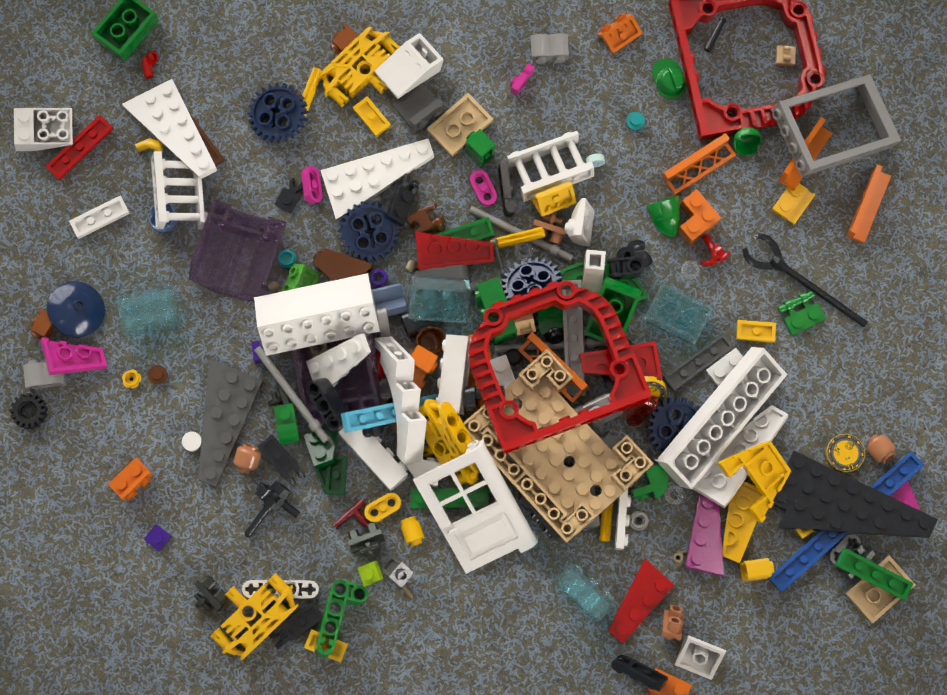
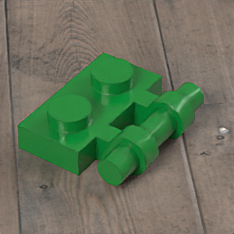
M812 291L803 292L797 298L791 301H784L783 305L777 307L780 314L787 311L789 315L783 321L791 336L826 320L818 302L813 305L809 303V300L814 298ZM802 304L804 309L795 312L794 307Z

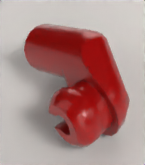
M155 51L147 53L141 61L145 79L154 77L152 67L158 60V53Z

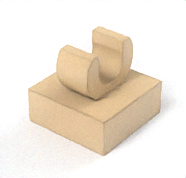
M777 45L776 65L794 67L796 47Z
M532 313L514 320L517 336L536 332Z

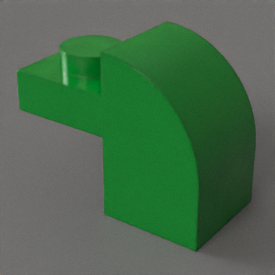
M293 403L273 406L280 444L300 442Z
M659 464L650 467L644 473L648 485L632 490L630 492L632 499L638 498V501L649 498V494H651L653 500H656L663 495L668 487V475Z

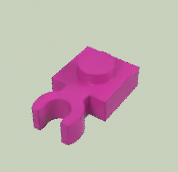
M528 63L524 71L518 77L515 76L510 83L511 93L516 97L534 72L533 69L535 67Z

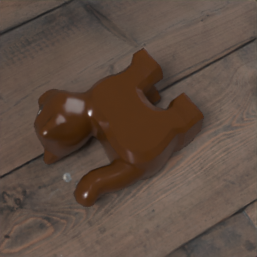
M433 202L431 205L418 209L413 215L407 217L406 220L411 229L414 228V225L419 227L414 231V234L415 232L431 233L432 231L443 232L445 230L446 221L444 214L435 217L433 220L430 219L428 212L437 208V203Z

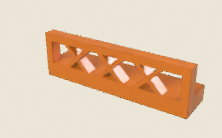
M823 117L819 119L805 140L813 161L833 134L822 127L826 120ZM794 159L791 160L778 182L792 191L795 190L803 178L796 168Z
M726 133L663 173L662 179L674 196L736 157L735 152L728 144L730 138ZM722 147H725L730 154L726 158L717 157L718 150ZM705 158L714 159L713 166L710 168L702 167L703 160ZM690 168L699 169L698 176L695 178L687 177V170ZM674 178L683 179V184L678 189H675L670 182Z
M878 164L872 170L846 235L847 238L862 244L866 241L891 178V175L881 172L883 166Z
M532 332L527 337L528 340L518 351L532 363L534 361L532 358H537L540 356V351L543 353L548 349L574 377L571 380L572 382H569L567 385L575 384L580 389L573 398L567 393V385L561 391L568 400L574 403L589 386ZM533 343L537 347V355L529 356L524 350Z

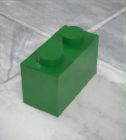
M481 129L477 132L472 131L466 137L465 152L481 168L494 157L495 144Z

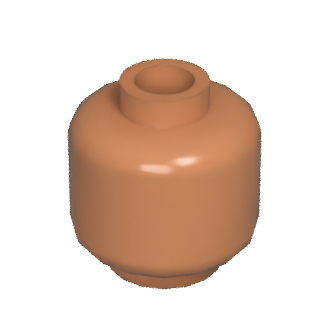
M876 434L868 440L869 444L866 450L877 463L883 462L885 464L896 455V447L886 435L878 436Z
M244 443L243 446L237 448L234 465L239 467L238 471L249 474L250 471L257 470L261 458V452L258 451V447Z

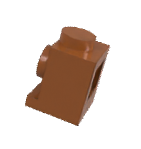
M345 23L343 31H338L333 36L330 48L336 54L341 53L358 35Z
M39 308L37 310L39 316H36L31 324V330L33 331L31 335L41 340L42 337L50 338L55 328L51 324L47 312Z

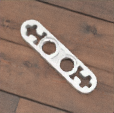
M249 580L243 584L242 593L247 598H250L252 595L246 591L250 584H253L255 588H260V583H263V585L265 583L269 585L270 583L267 582L268 580ZM283 580L287 585L294 584L296 586V592L293 594L294 599H312L319 594V586L314 581ZM299 584H303L302 588H308L309 584L316 588L312 595L302 591V596H298L300 592Z

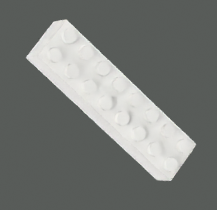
M751 347L658 457L657 463L680 487L693 489L783 381L787 373L764 348Z

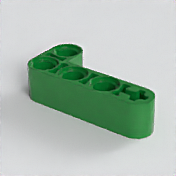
M337 580L330 587L314 647L315 654L318 657L326 658L333 652L345 605H362L368 598V590L365 586L345 580ZM335 587H342L344 590V594H337L335 592ZM354 592H361L363 599H356ZM330 605H336L339 608V613H332ZM326 624H331L334 627L333 633H328L325 630ZM325 639H329L326 644L328 649L324 652L320 646L324 644Z

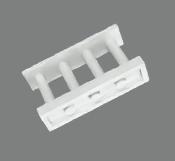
M577 131L565 133L556 139L520 152L515 151L507 156L508 167L516 166L524 186L521 187V196L524 202L534 199L538 193L570 181L572 184L594 177L592 162L584 163L575 145L579 143ZM566 147L569 148L577 165L569 170L565 168L558 150ZM550 153L559 170L558 174L552 176L548 175L541 160V156ZM534 160L542 179L531 182L523 163Z
M154 151L151 158L156 229H164L166 222L173 220L197 221L198 230H202L204 223H207L208 219L207 212L204 211L202 179L194 172V178H167L163 176L165 168H189L182 161H166L162 159V151ZM167 185L194 186L195 196L168 195L165 193L164 187ZM168 203H196V213H169V211H166V205Z

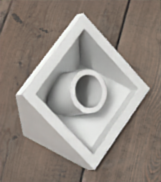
M688 635L684 638L675 665L712 680L726 650Z

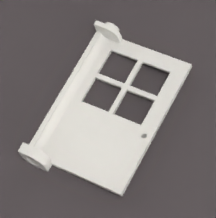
M484 439L471 442L465 454L413 479L466 574L516 549L523 553L538 543L536 533L532 531L486 448ZM476 463L485 480L464 490L454 472ZM451 475L460 492L439 502L430 484ZM487 484L496 502L476 511L467 494ZM463 496L472 514L451 523L442 506Z

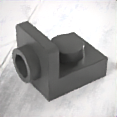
M393 555L380 568L381 572L400 587H403L413 575V571Z

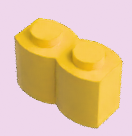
M768 558L740 563L742 581L748 582L770 578L772 573H774L773 562L769 561Z

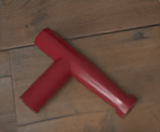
M361 498L332 525L338 530L343 523L354 516L366 528L370 522L359 511L366 505L364 500Z

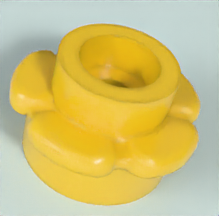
M136 370L125 372L122 376L124 386L127 388L131 387L132 389L138 387L139 382H141V375Z

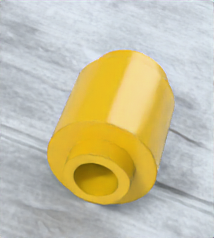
M416 516L402 520V526L400 527L406 544H411V547L422 544V540L425 537Z

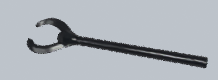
M762 233L753 235V239H761L768 243L774 256L769 263L760 262L753 259L749 255L747 248L743 249V256L748 264L758 269H775L785 272L856 323L865 327L868 322L867 320L790 268L785 263L781 250L772 237Z

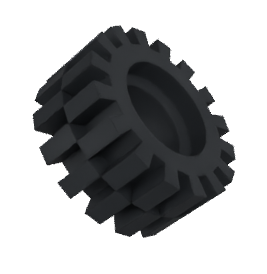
M26 393V395L21 394L20 398L16 397V401L11 403L12 409H10L12 413L10 416L15 424L27 430H33L35 427L39 428L41 423L44 424V419L48 416L46 414L48 408L40 397L30 393ZM28 404L34 405L36 408V414L30 419H26L22 415V409Z

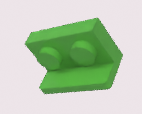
M293 264L289 270V275L282 288V292L316 285L321 274L306 265Z

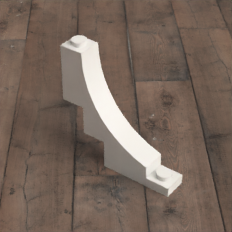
M392 336L374 338L373 345L381 353L380 363L386 374L394 402L397 424V456L404 464L408 465L422 462L427 419L419 412L421 389L413 382L415 360Z

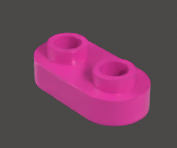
M309 166L303 169L301 173L304 198L308 203L316 204L323 198L321 178L317 168Z
M483 170L474 171L470 176V184L478 201L486 207L494 205L497 200V193L488 174ZM480 178L483 182L478 184L476 179ZM490 195L491 199L485 200L484 196Z

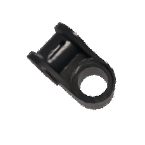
M616 257L606 260L610 271L608 277L614 280L639 277L644 269V262L639 257ZM638 264L640 269L634 271L630 268V265Z

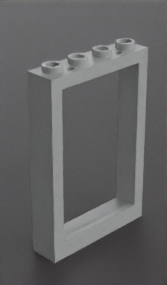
M870 74L780 101L771 109L773 118L780 128V133L786 141L788 150L796 163V168L800 172L801 177L890 149L901 141ZM857 87L881 140L813 161L790 107Z

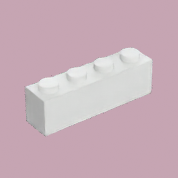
M446 334V339L442 342L444 355L440 360L441 377L438 378L437 382L439 395L435 401L439 404L442 402L450 403L458 415L464 416L465 386H468L470 370L468 352L472 338L469 336Z
M344 428L338 432L390 492L408 477L406 473L408 471L407 467L401 461L399 463L393 458L395 454L388 447L385 449L380 444L382 440L379 436L366 438L363 436L362 430L344 433Z

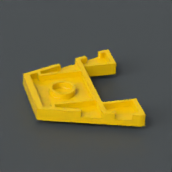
M764 441L717 463L726 477H731L741 467L744 468L762 494L749 508L757 522L762 523L766 518V512L774 504L773 500L777 492L781 491L791 473L790 468L771 441Z

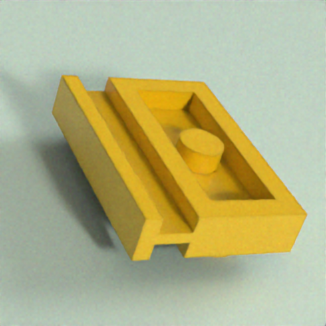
M800 183L794 191L787 187L772 208V211L792 223V225H795L816 194L808 191L809 189Z

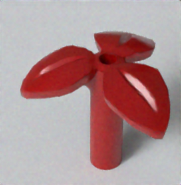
M709 234L702 237L712 258L701 262L700 265L714 266L718 261L723 262L728 258L731 252L725 253L721 246L713 243Z

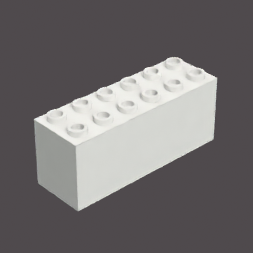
M368 273L254 298L257 328L266 356L352 338L359 334L366 335L380 332Z

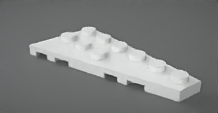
M172 79L122 104L127 111L141 122L162 144L170 149L177 158L184 162L200 179L218 171Z
M429 139L321 170L336 222L342 220V215L348 214L347 209L354 211L352 205L360 206L361 201L364 203L390 188L391 184L401 180L405 174L412 170H417L432 160L434 153Z
M771 405L753 418V421L743 427L693 487V490L721 507L726 508L748 474L741 467L734 475L726 477L717 463L764 441L772 442L788 419V414Z

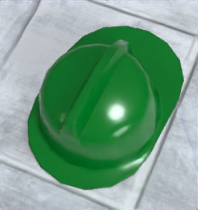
M666 58L660 59L654 64L652 76L661 96L668 100L681 98L686 92L687 85L678 63Z

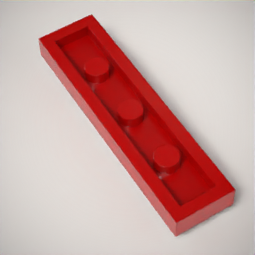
M101 115L97 116L73 139V145L66 146L45 167L60 181L108 136L114 128Z

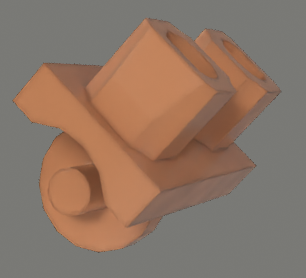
M556 211L553 212L552 216L545 215L543 217L544 220L550 221L549 224L534 219V228L543 227L544 230L553 231L550 242L560 244L563 235L566 236L565 229L553 225L554 223L559 225L562 223V219L556 218Z
M671 605L669 610H664L661 636L668 640L676 638L681 641L684 617L681 606Z

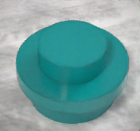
M632 112L627 116L626 124L631 130H640L645 124V118L639 112Z
M286 249L279 253L278 263L281 267L288 269L293 264H296L297 257L292 250Z

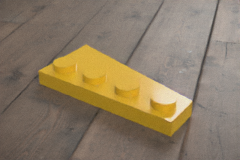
M747 482L742 483L729 502L722 548L723 557L738 564L742 560L757 523L749 508L762 496L756 486Z

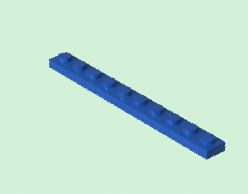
M910 451L877 480L871 488L891 496L922 469L924 464ZM820 531L779 567L768 580L782 593L849 533Z

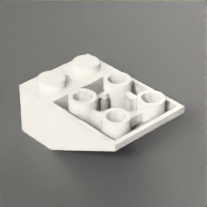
M419 33L406 41L374 73L399 99L440 72L444 59Z
M14 108V145L16 151H39L73 145L72 108Z

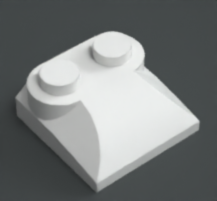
M582 198L577 203L571 219L565 224V233L568 234L570 240L574 244L581 246L591 245L594 209L586 198Z

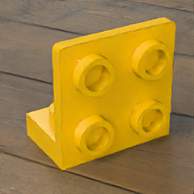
M570 181L538 193L534 199H531V202L542 217L577 203L573 185Z

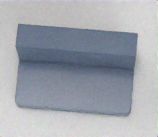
M400 283L372 290L376 309L386 307L387 317L408 312Z

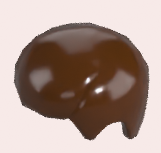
M429 326L422 329L416 335L415 345H420L436 355L442 351V342L446 339V336L440 328Z

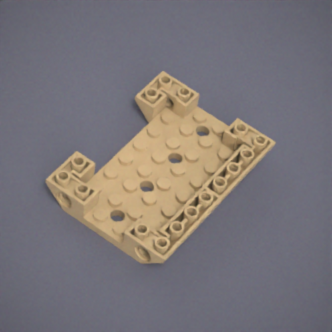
M548 349L518 374V378L505 388V399L519 400L522 403V407L519 409L518 414L527 420L535 422L538 430L558 423L559 419L565 416L572 418L578 415L559 394L574 377ZM485 404L464 422L473 441L484 439L485 446L499 470L566 543L580 533L654 464L628 435L620 440L611 450L588 424L503 455ZM508 407L503 412L510 416L514 413V410ZM566 457L573 458L575 461L574 466L566 467L563 462ZM598 486L601 489V494L593 496L590 493V488Z

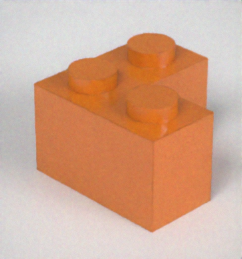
M697 189L682 200L680 208L690 219L679 227L678 233L690 246L717 225L721 219L719 214Z
M417 345L410 355L415 360L413 382L422 390L426 383L423 379L427 374L433 373L438 365V362H436L438 356Z

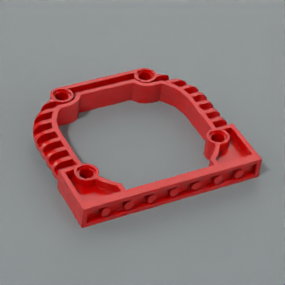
M668 1L699 141L719 138L725 133L727 136H732L740 129L747 127L759 129L776 126L778 124L773 118L771 111L776 104L741 109L736 103H729L724 107L709 98L701 99L697 83L699 81V74L697 70H694L695 57L694 53L690 52L687 35L691 34L700 21L704 23L711 22L717 12L754 5L768 6L780 11L783 23L794 31L803 71L798 79L799 93L796 96L820 90L826 76V68L821 63L822 52L816 42L818 40L817 32L813 30L812 26L813 15L809 13L808 6L804 1ZM707 8L711 11V13H706L703 11V9ZM793 10H798L801 14L797 15ZM810 79L817 80L818 84H813ZM813 101L790 107L794 119L796 120L809 109ZM727 112H733L736 117H729Z
M568 280L559 283L553 281L547 284L545 288H534L526 295L518 294L504 303L503 301H498L492 304V307L484 312L483 323L476 329L470 341L468 352L469 365L503 455L650 401L652 398L636 355L632 352L612 305L600 294L585 288H576L574 283ZM568 289L571 294L565 296L561 293V290ZM553 305L563 310L579 306L590 313L599 325L613 360L608 372L610 379L614 381L613 389L608 398L609 404L590 411L588 409L581 410L577 413V416L572 418L565 416L559 419L558 423L538 430L535 422L527 420L518 414L519 407L516 402L505 399L489 359V343L491 338L504 333L508 327V322ZM494 315L499 320L497 322H490L488 318ZM621 367L624 373L616 374L614 368ZM505 408H512L514 413L510 416L504 414L503 410Z

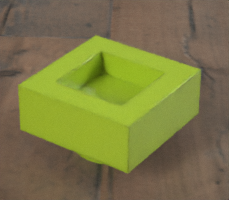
M373 561L358 568L364 586L384 579L378 561Z

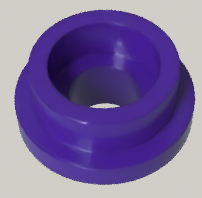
M382 269L372 271L369 276L370 284L375 288L384 287L388 282L387 273ZM377 276H381L382 281L377 282L375 278Z

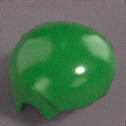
M751 127L740 129L733 137L734 150L740 155L754 154L758 151L759 144H762L760 132Z

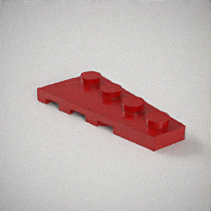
M415 232L419 270L494 262L492 242Z
M656 341L630 345L632 352L636 355L643 375L657 377V379L662 380ZM608 349L579 354L582 373L609 375V368L613 360ZM621 367L614 368L616 374L624 373Z
M646 559L641 564L608 629V632L622 644L674 586L670 580Z

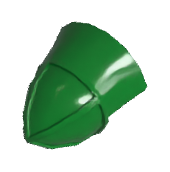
M679 195L646 206L652 216L651 222L657 230L668 237H674L679 229Z

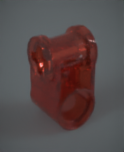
M652 396L650 401L623 410L627 424L629 426L640 425L656 409L658 398Z

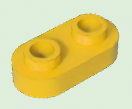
M387 493L366 506L365 517L368 521L375 523L383 520L400 509V497L395 493ZM389 500L395 501V505L393 507H390L388 505ZM376 509L378 515L372 516L371 511Z

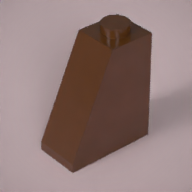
M326 248L323 251H318L312 261L313 266L329 281L369 274L372 271L370 263Z

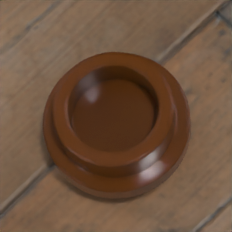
M155 365L149 369L148 379L153 384H162L167 379V371L164 367Z

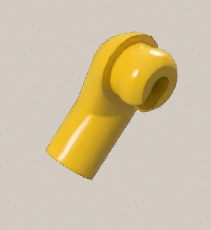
M152 138L135 144L139 153L147 149L162 152L164 150L163 144Z

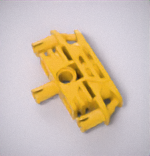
M368 27L320 73L319 80H323L325 97L330 96L340 107H343V103L346 104L349 98L338 87L342 90L344 89L345 93L349 94L353 99L368 83L380 94H383V89L386 91L388 87L374 71L391 55L386 54L384 49L381 50V45L391 54L400 48L389 37L390 32L372 31L373 27ZM372 36L375 37V39L371 41L369 37ZM363 69L370 70L368 74L361 73ZM330 76L334 78L331 83L328 80Z
M433 399L425 400L424 405L419 407V412L424 417H429L426 422L425 439L428 445H424L423 453H428L423 456L430 457L435 455L440 465H443L465 454L468 445L473 442V439L450 403L442 402L439 404ZM473 463L456 471L461 473L455 475L461 485L465 483L473 485L477 482L481 472L476 463Z
M275 573L267 582L280 594V597L276 593L273 595L271 593L273 590L271 588L268 590V585L265 583L248 600L233 586L225 595L238 607V610L221 627L222 629L224 627L227 629L225 631L227 634L229 632L232 634L230 637L234 641L232 642L220 628L210 636L223 649L222 654L229 653L234 656H240L242 661L299 606V604L295 605L293 585L289 587ZM285 597L290 606L288 609L281 603ZM274 600L276 603L266 611L265 608ZM246 606L253 608V615L249 616L245 613L244 609ZM260 613L262 617L253 624L251 620ZM247 627L248 630L239 637L238 634ZM240 643L246 650L245 652L238 650L235 646Z

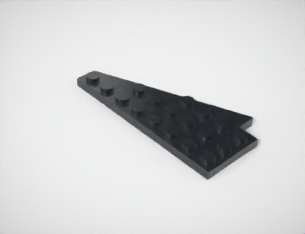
M793 451L787 463L791 473L781 491L777 492L773 500L774 506L786 511L779 524L781 529L929 538L938 519L796 451Z

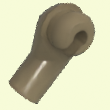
M676 551L673 556V564L679 567L683 561H686L687 551Z

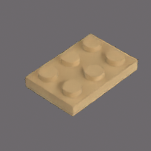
M467 93L427 128V132L453 157L466 146V137L472 131L477 132L479 129L483 131L493 122V118Z
M890 555L878 564L913 582ZM862 579L845 593L871 624L900 600Z

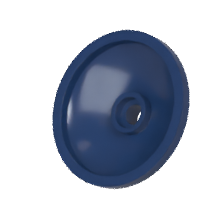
M70 281L59 285L51 293L47 302V315L53 327L60 333L69 337L81 338L91 335L100 327L105 316V305L101 295L92 286L83 282ZM76 303H80L82 308H77Z

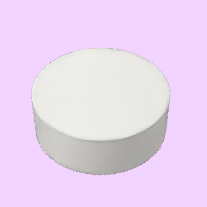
M188 432L182 438V445L186 450L195 452L201 448L202 438L196 432Z

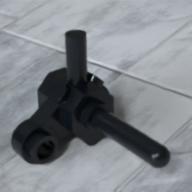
M274 481L271 486L269 484L265 485L262 482L259 483L255 494L264 502V507L245 531V536L251 537L270 511H279L282 507L295 518L300 515L301 512L287 502L292 492L285 485L278 481Z

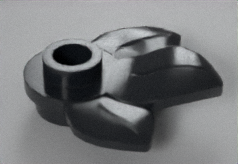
M641 240L629 242L627 247L620 248L616 254V257L625 258L624 253L628 257H639L643 260L644 267L649 266L653 262L651 256L646 251H643L645 242ZM634 263L630 265V268L637 271L640 269V266Z

